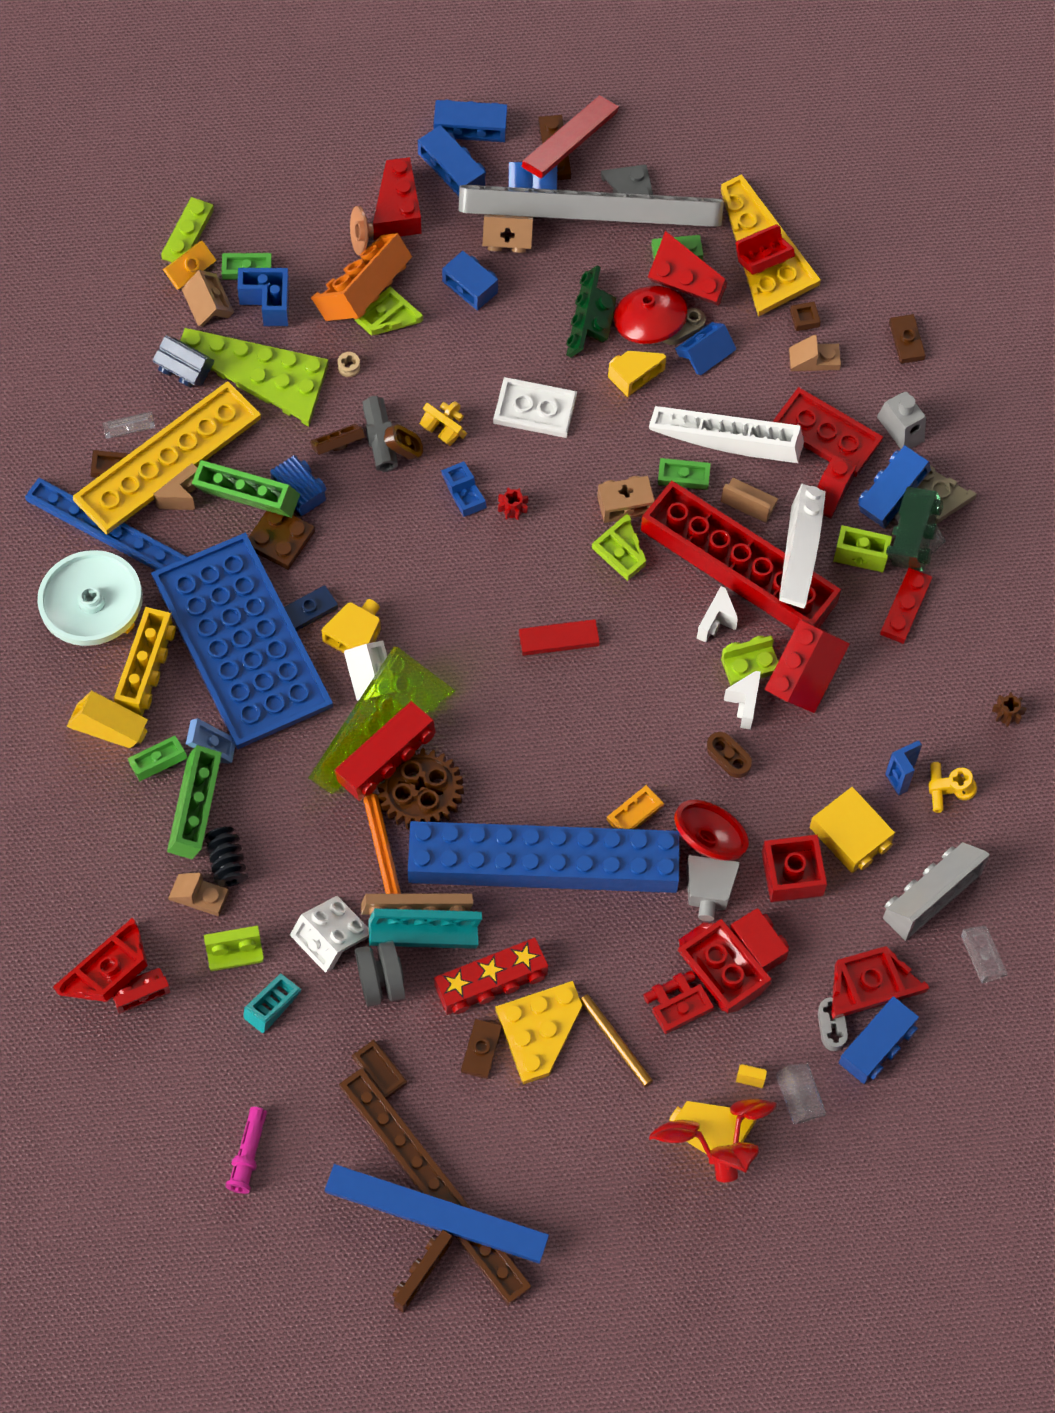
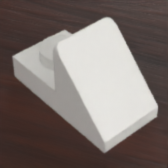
M721 586L698 627L697 639L703 642H707L710 634L715 636L720 624L733 630L737 628L738 617L725 587Z
M755 671L725 691L724 701L739 703L737 718H742L740 728L751 730L761 672Z

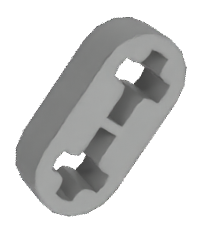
M829 997L824 999L818 1008L821 1040L826 1049L838 1051L844 1047L848 1033L845 1016L830 1021L829 1013L824 1012L827 1006L832 1007L833 998ZM832 1028H835L836 1036H841L838 1043H834L833 1039L828 1038L831 1035Z

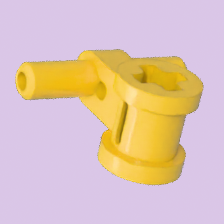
M932 762L930 764L931 781H929V793L932 795L933 811L935 813H941L944 810L943 795L954 793L960 800H969L976 795L977 785L972 773L968 769L957 768L951 772L948 778H942L941 764L939 762Z

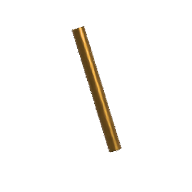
M588 994L580 999L582 1005L644 1087L650 1085L653 1082L652 1078Z

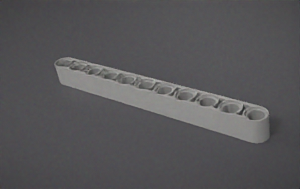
M461 185L459 186L458 211L473 214L717 227L722 226L724 201L716 198Z

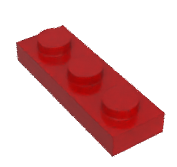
M908 568L880 635L902 644L905 643L932 581V576Z

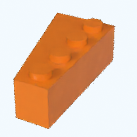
M398 233L381 235L360 254L361 259L349 263L343 269L345 271L343 276L336 280L332 278L326 284L328 289L324 293L320 294L317 292L311 297L325 321L358 319L366 313L368 306L378 300L379 294L383 289L393 283L392 279L406 268V264L412 258V255Z

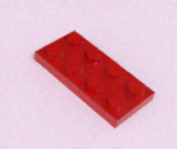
M800 387L796 389L772 421L801 426L804 440L803 447L829 462L833 455H836L857 465L854 477H857L883 440V436Z

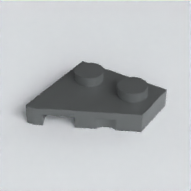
M646 164L601 170V179L603 182L607 181L613 188V193L653 195Z

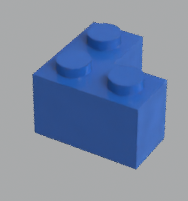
M238 268L239 305H262L263 326H288V268Z

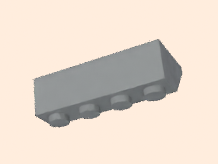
M963 842L957 848L950 847L942 855V861L937 865L935 863L930 864L924 870V876L919 881L916 879L912 880L904 888L905 893L899 898L894 896L886 903L883 919L906 941L982 874L990 854L985 850Z

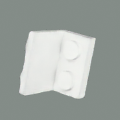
M335 896L301 914L290 936L326 973L334 968L343 951L369 938V928L338 896Z

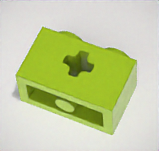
M842 525L833 562L883 573L892 536Z

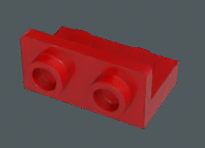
M156 968L133 978L112 998L118 1013L121 1014L169 994L170 987L161 969Z

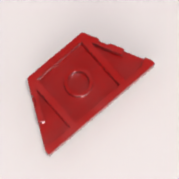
M131 918L55 984L53 988L60 996L107 1002L144 970L148 963L139 927L135 920Z
M887 946L838 959L834 970L831 1016L833 1019L881 1006L887 1004L893 996L898 1000L926 993L929 990V985L925 981L921 983L910 973L912 969L904 962L898 960L896 954Z

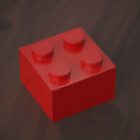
M818 834L764 841L762 859L770 902L824 896L827 882Z

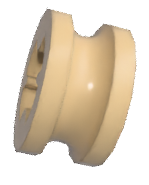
M345 352L339 356L338 370L342 376L353 377L359 373L360 359L355 353ZM348 362H353V364L350 365V368L345 367V365H347Z

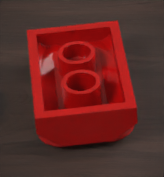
M722 919L716 923L703 922L678 939V952L714 996L718 1007L722 1011L727 1012V1014L740 1010L760 996L771 984L772 979Z

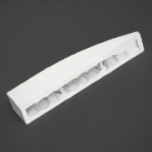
M655 406L649 429L699 446L749 457L792 463L799 462L804 444L801 426L658 406Z
M801 484L791 506L779 601L803 609L807 602L816 561L826 492L805 484Z

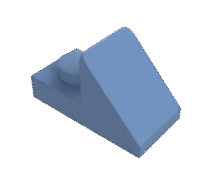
M198 718L191 720L186 745L192 748L199 745L222 752L220 763H232L235 750L232 737Z

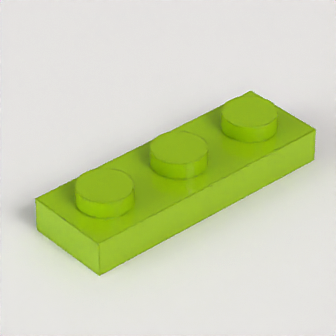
M193 197L190 198L161 253L163 260L173 262L197 244L214 211L213 204Z

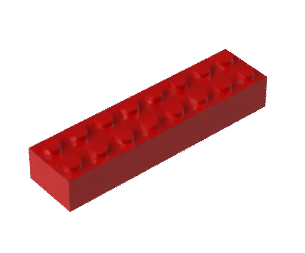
M672 480L642 516L641 531L792 630H795L800 619L820 627L838 604L841 589L814 571L804 609L779 601L785 553Z

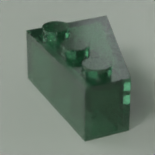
M913 487L906 488L899 510V524L894 526L892 532L893 535H896L893 547L888 546L886 554L895 567L924 571L925 564L930 563L932 550L929 549L930 542L936 538L937 525H935L937 515H941L943 501L940 500L937 491Z

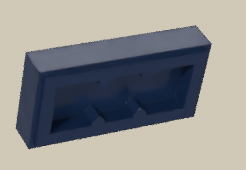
M324 585L284 608L295 630L298 631L337 610L338 604Z

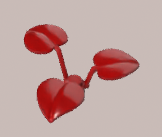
M744 1099L735 1102L730 1107V1113L738 1115L732 1145L719 1146L710 1150L702 1132L697 1131L700 1128L699 1123L690 1120H674L659 1126L650 1134L649 1141L656 1139L668 1143H682L697 1137L709 1158V1164H714L716 1180L724 1183L732 1182L738 1179V1170L747 1172L751 1162L759 1153L757 1145L739 1142L742 1120L745 1118L756 1120L769 1115L777 1107V1102L763 1099Z

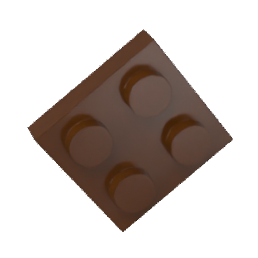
M266 511L248 538L256 554L289 570L314 534L315 526L294 515L290 518Z

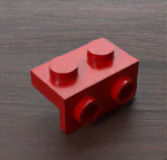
M778 224L747 236L735 243L738 262L752 275L761 273L767 268L784 263L786 260L795 257L794 248L782 238L781 228Z

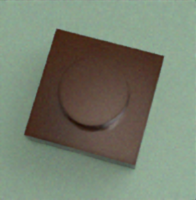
M815 301L791 305L790 313L796 331L820 327L821 321Z

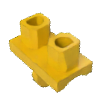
M454 401L450 405L443 402L440 408L445 411L444 414L429 403H426L423 407L426 413L419 423L423 428L432 433L437 425L441 423L445 427L438 435V438L448 446H451L458 437L464 439L467 432L453 421L455 418L460 422L464 415L459 413L460 404Z

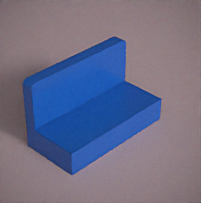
M711 322L676 347L675 350L679 357L690 360L697 375H702L733 353L736 347L725 324Z
M919 740L891 754L885 775L898 796L907 792L915 771L913 766L916 764L922 747Z

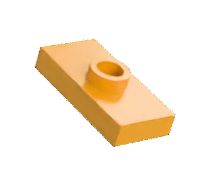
M202 240L166 266L163 271L176 289H180L198 270L204 271L217 260Z
M645 785L609 814L606 820L614 829H637L662 809L664 803Z

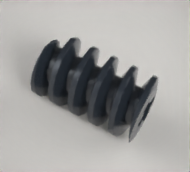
M232 827L216 828L205 835V842L208 844L207 851L210 853L209 860L212 863L211 869L214 873V882L220 887H231L248 880V874L241 873L246 870V865L239 863L244 860V855L238 854L242 847L240 844H234L240 838L237 834H231L234 831Z

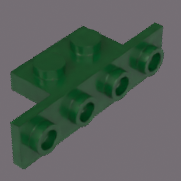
M598 265L584 272L580 279L581 289L575 302L577 305L576 312L571 320V335L566 343L568 346L566 356L570 358L583 350L586 334L602 343L609 337L617 298L597 288L601 269Z

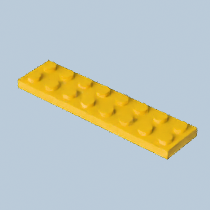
M227 381L73 495V501L108 535L155 499L154 493L191 463L198 467L200 460L206 461L261 419V414Z

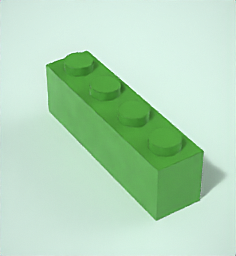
M200 460L192 484L204 493L292 518L300 497V493L288 484Z
M196 745L188 755L168 844V853L193 859L202 849L222 752Z

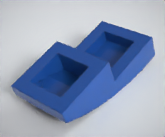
M464 461L441 470L447 487L463 517L487 508L484 497L475 485V478Z

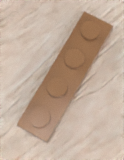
M365 894L361 903V915L371 916L374 908L470 911L473 905L472 894Z

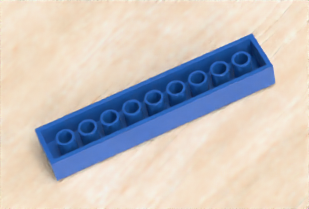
M410 821L408 883L677 893L679 883V832L668 830Z

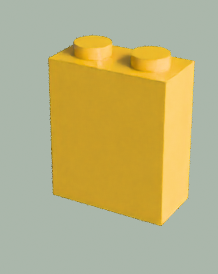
M853 787L849 788L813 816L809 827L816 835L818 834L820 840L851 873H854L859 868L860 870L867 868L872 863V858L878 853L881 855L886 853L893 846L892 840L895 834L889 825Z

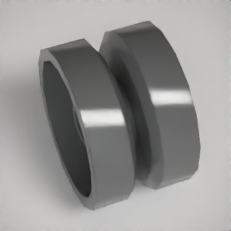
M393 940L378 944L377 953L379 961H375L373 950L369 946L355 948L358 972L367 1007L382 1003V986L385 987L387 998L391 1002L405 999L400 958L397 957Z

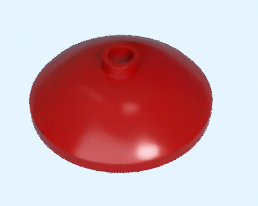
M662 286L642 287L630 292L618 303L614 311L615 327L620 335L629 341L640 344L658 343L671 338L681 330L687 320V305L684 298L673 289Z
M688 800L681 803L674 815L677 830L683 840L695 851L720 861L736 860L745 854L749 845L747 833L730 813L717 805L702 800Z

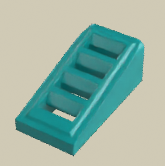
M280 973L244 1007V1019L261 1033H264L301 993V988ZM278 986H280L289 994L285 996L282 992H280L277 989ZM271 994H272L275 998H277L280 1002L278 1003V1002H276L273 998H271V997H270ZM263 1003L269 1006L272 1010H268L265 1006H263Z

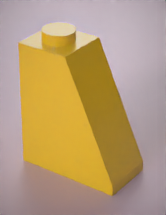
M91 690L77 703L67 727L131 748L137 742L141 743L145 738L147 729L144 727L148 719Z
M686 1101L682 1108L677 1106L669 1121L690 1120L699 1123L700 1128L697 1131L702 1132L710 1150L719 1146L733 1144L738 1115L731 1114L730 1107ZM745 1118L742 1120L739 1142H744L757 1119ZM697 1137L686 1141L706 1154Z

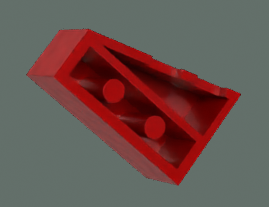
M410 157L386 160L373 220L374 240H377L381 235L398 233L400 237L422 234L421 214Z
M665 231L648 275L650 281L719 306L728 284L726 279Z

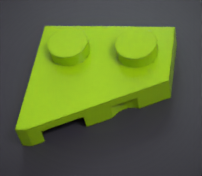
M389 287L379 295L378 300L368 306L366 313L362 317L355 319L371 336L421 323L423 315L392 287Z
M628 514L623 516L592 543V549L627 581L646 566L644 553L640 549L637 534L634 533L631 518Z

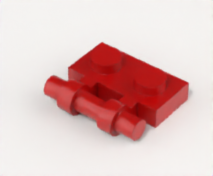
M692 970L684 974L678 973L673 976L672 980L662 985L658 983L652 986L650 991L643 994L647 1004L655 1000L660 1003L653 1007L652 1012L665 1035L714 1009L701 984L690 988L689 983L696 980ZM677 989L681 991V994L671 999L667 996V994Z

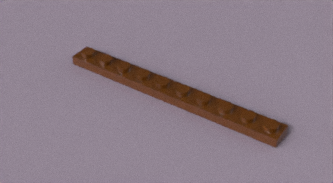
M362 1068L339 1084L340 1089L421 1193L470 1208ZM455 1236L508 1306L531 1290L532 1286L505 1252Z

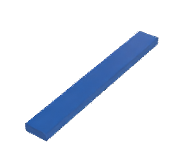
M41 478L37 479L25 495L27 502L154 570L161 569L187 557L125 523H122L106 535L73 501V495Z
M336 1164L333 1165L324 1190L327 1194L439 1231L444 1230L451 1235L539 1264L549 1238L548 1234Z

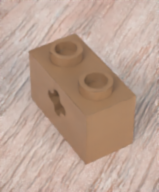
M485 214L482 246H488L487 250L502 251V247L512 248V252L525 253L526 249H531L533 217ZM506 228H510V232L515 234L510 237V240H506L505 235H501V232H505Z
M632 476L627 480L621 481L609 480L598 485L597 498L604 523L618 521L626 514L630 518L643 516L654 502L648 476Z

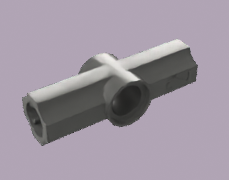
M371 396L362 401L364 417L367 423L366 434L369 447H372L376 470L389 472L398 467L395 451L387 447L384 441L385 430L392 426L391 421H388L384 398Z

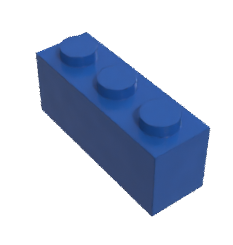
M436 100L434 129L441 125L446 131H450L455 139L505 142L507 104Z
M440 125L418 139V154L458 196L459 186L461 185L485 186V168L481 163H476L469 151L456 142L454 135L450 131H446Z
M905 445L900 451L896 450L889 460L890 464L885 470L878 472L873 486L869 490L866 489L858 500L860 512L884 529L931 470L929 461Z
M893 996L844 1051L838 1064L863 1084L869 1078L875 1080L884 1069L881 1066L887 1058L892 1060L901 1049L898 1045L905 1038L909 1041L916 1033L918 1028L915 1025L919 1016Z

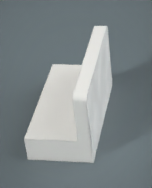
M383 641L364 644L344 651L357 701L396 691Z

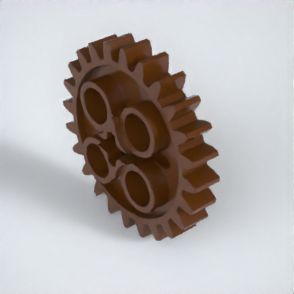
M422 748L420 754L416 755L415 753L410 760L401 763L390 778L381 781L382 784L377 785L380 793L378 798L379 802L382 803L383 812L388 811L389 819L396 817L395 820L398 826L405 821L406 829L408 830L410 828V821L441 822L440 818L442 817L450 820L449 811L457 813L456 804H462L461 794H464V787L462 786L464 782L463 777L459 776V767H454L452 759L446 761L444 753L437 758L434 749L429 755H426L425 749ZM412 772L418 773L416 776L413 777L407 776ZM435 779H443L440 783H433ZM403 795H408V796H409V797H408L407 799H405V800H400V799H399V797H401V796H403ZM426 802H435L432 806H424Z

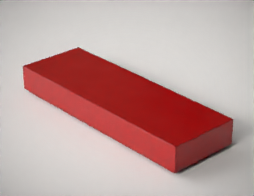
M595 619L519 629L522 656L599 646Z

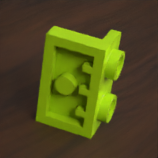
M757 636L748 642L741 644L734 642L723 648L721 661L730 686L755 671L761 672L760 679L772 675L778 664V659L773 649L774 640L772 636Z
M258 926L204 935L210 971L257 964L264 961Z

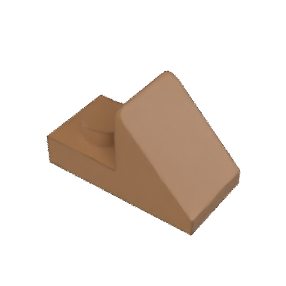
M812 335L789 347L791 371L840 370L839 344H817V335Z
M193 463L154 493L155 503L159 509H195L194 499L188 493L197 488L192 484L197 471V467Z
M201 873L178 874L168 898L171 901L219 917L229 890L203 881Z

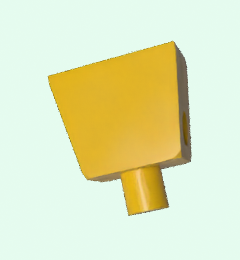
M367 599L362 607L353 603H347L322 628V641L342 653L351 648L376 642L381 630L380 619L375 616L380 609L379 604L372 599Z

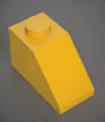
M627 351L623 355H617L611 360L608 378L629 397L665 370L666 356L663 353Z

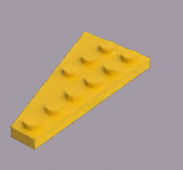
M742 174L721 184V193L736 241L775 224L779 225ZM782 228V238L794 248L795 257L754 275L744 268L758 317L816 288L821 282L820 278Z

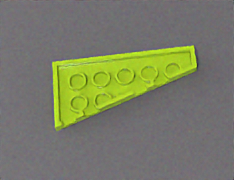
M184 329L180 341L214 359L211 370L215 371L219 377L231 380L236 383L237 387L267 404L271 403L279 407L283 413L288 416H295L304 425L309 427L329 365L328 359L193 329Z

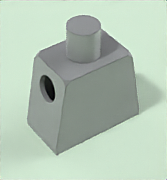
M905 391L884 403L877 418L899 448L902 449L905 445L911 449L923 443L925 440L926 417L915 403L914 397Z
M688 856L686 867L688 904L699 907L698 918L700 920L713 921L716 909H727L737 877L739 862Z

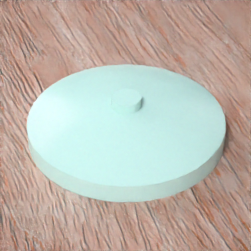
M98 550L78 552L60 560L47 572L38 591L39 612L49 631L67 643L80 646L103 644L123 634L138 617L143 601L142 587L133 567L118 555Z

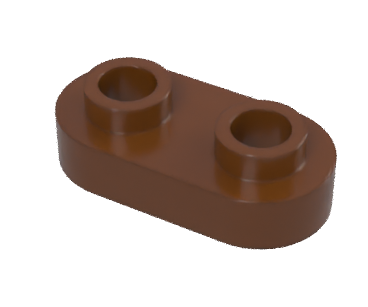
M399 424L386 428L384 441L387 447L410 460L422 456L423 444L417 434Z
M715 732L710 735L706 746L710 757L730 776L734 778L745 777L751 770L752 759L750 755L727 733ZM721 745L724 747V749L722 751H719L715 748V746ZM739 763L742 765V768L737 769L733 765Z

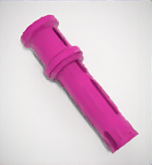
M250 1107L238 1156H235L232 1160V1174L230 1180L225 1185L227 1189L242 1194L250 1192V1178L252 1171H255L257 1167L254 1160L267 1115V1111L263 1110V1108Z

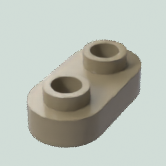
M696 308L687 309V320L678 333L663 342L668 345H677L689 339L705 327V314Z

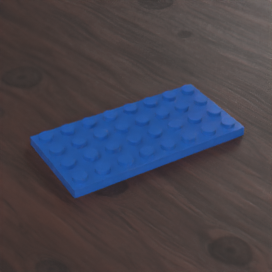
M246 532L151 572L152 578L171 613L178 631L237 750L333 708V702Z

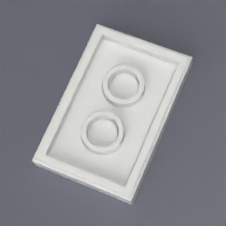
M504 377L493 424L567 438L577 391Z

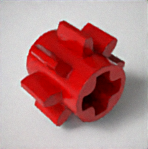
M507 488V492L504 495H498V502H500L498 504V512L504 511L505 519L516 518L519 520L521 513L528 512V506L526 505L528 503V496H522L520 488L517 490Z

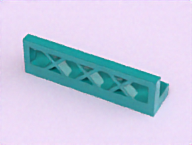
M374 908L368 920L369 946H378L379 943L393 940L396 947L476 949L478 947V925L482 920V912Z

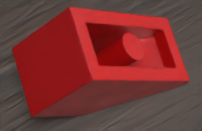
M833 455L817 486L820 490L826 491L823 515L832 519L851 485L857 466L836 455Z

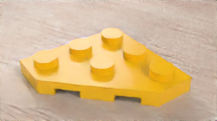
M573 981L495 1007L523 1084L550 1075L554 1063L570 1034L571 1028L580 1014L582 1003Z

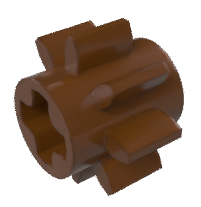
M1012 692L1006 697L999 695L997 704H994L992 712L997 713L996 722L1001 721L1006 724V727L1013 722L1020 724L1021 716L1026 712V708L1021 707L1023 698L1013 696Z

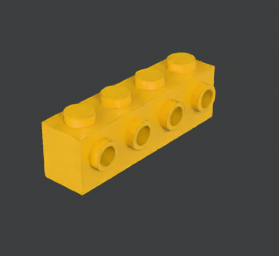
M145 607L114 696L115 703L142 717L145 709L149 710L151 706L152 694L150 693L153 686L156 687L160 679V671L158 670L161 663L164 664L166 662L168 641H173L176 626H173L171 613Z

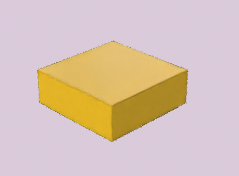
M741 1064L738 1069L736 1082L763 1088L767 1071Z

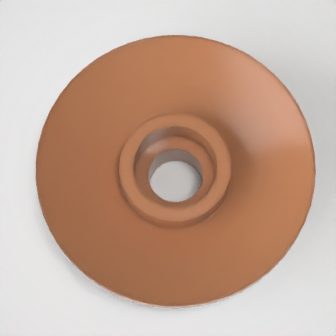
M355 206L350 218V235L353 249L360 256L366 250L369 238L373 237L374 229L372 223H368L362 207Z

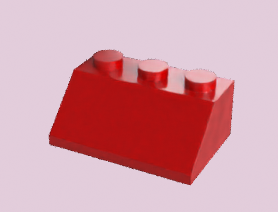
M800 619L764 690L791 704L815 713L850 643Z

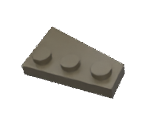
M930 465V472L911 496L934 523L938 524L973 501L977 494L970 489L968 491L963 489L952 478H945Z

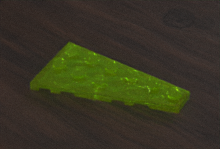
M394 646L308 779L326 792L333 794L342 786L337 781L334 769L410 701L427 713L428 711H433L439 706V702L445 697L451 696L456 690L400 648Z

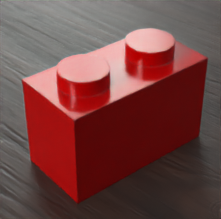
M758 908L731 924L730 930L765 972L770 971L787 960L789 945L782 935H777L773 929L770 917L765 913L762 914Z

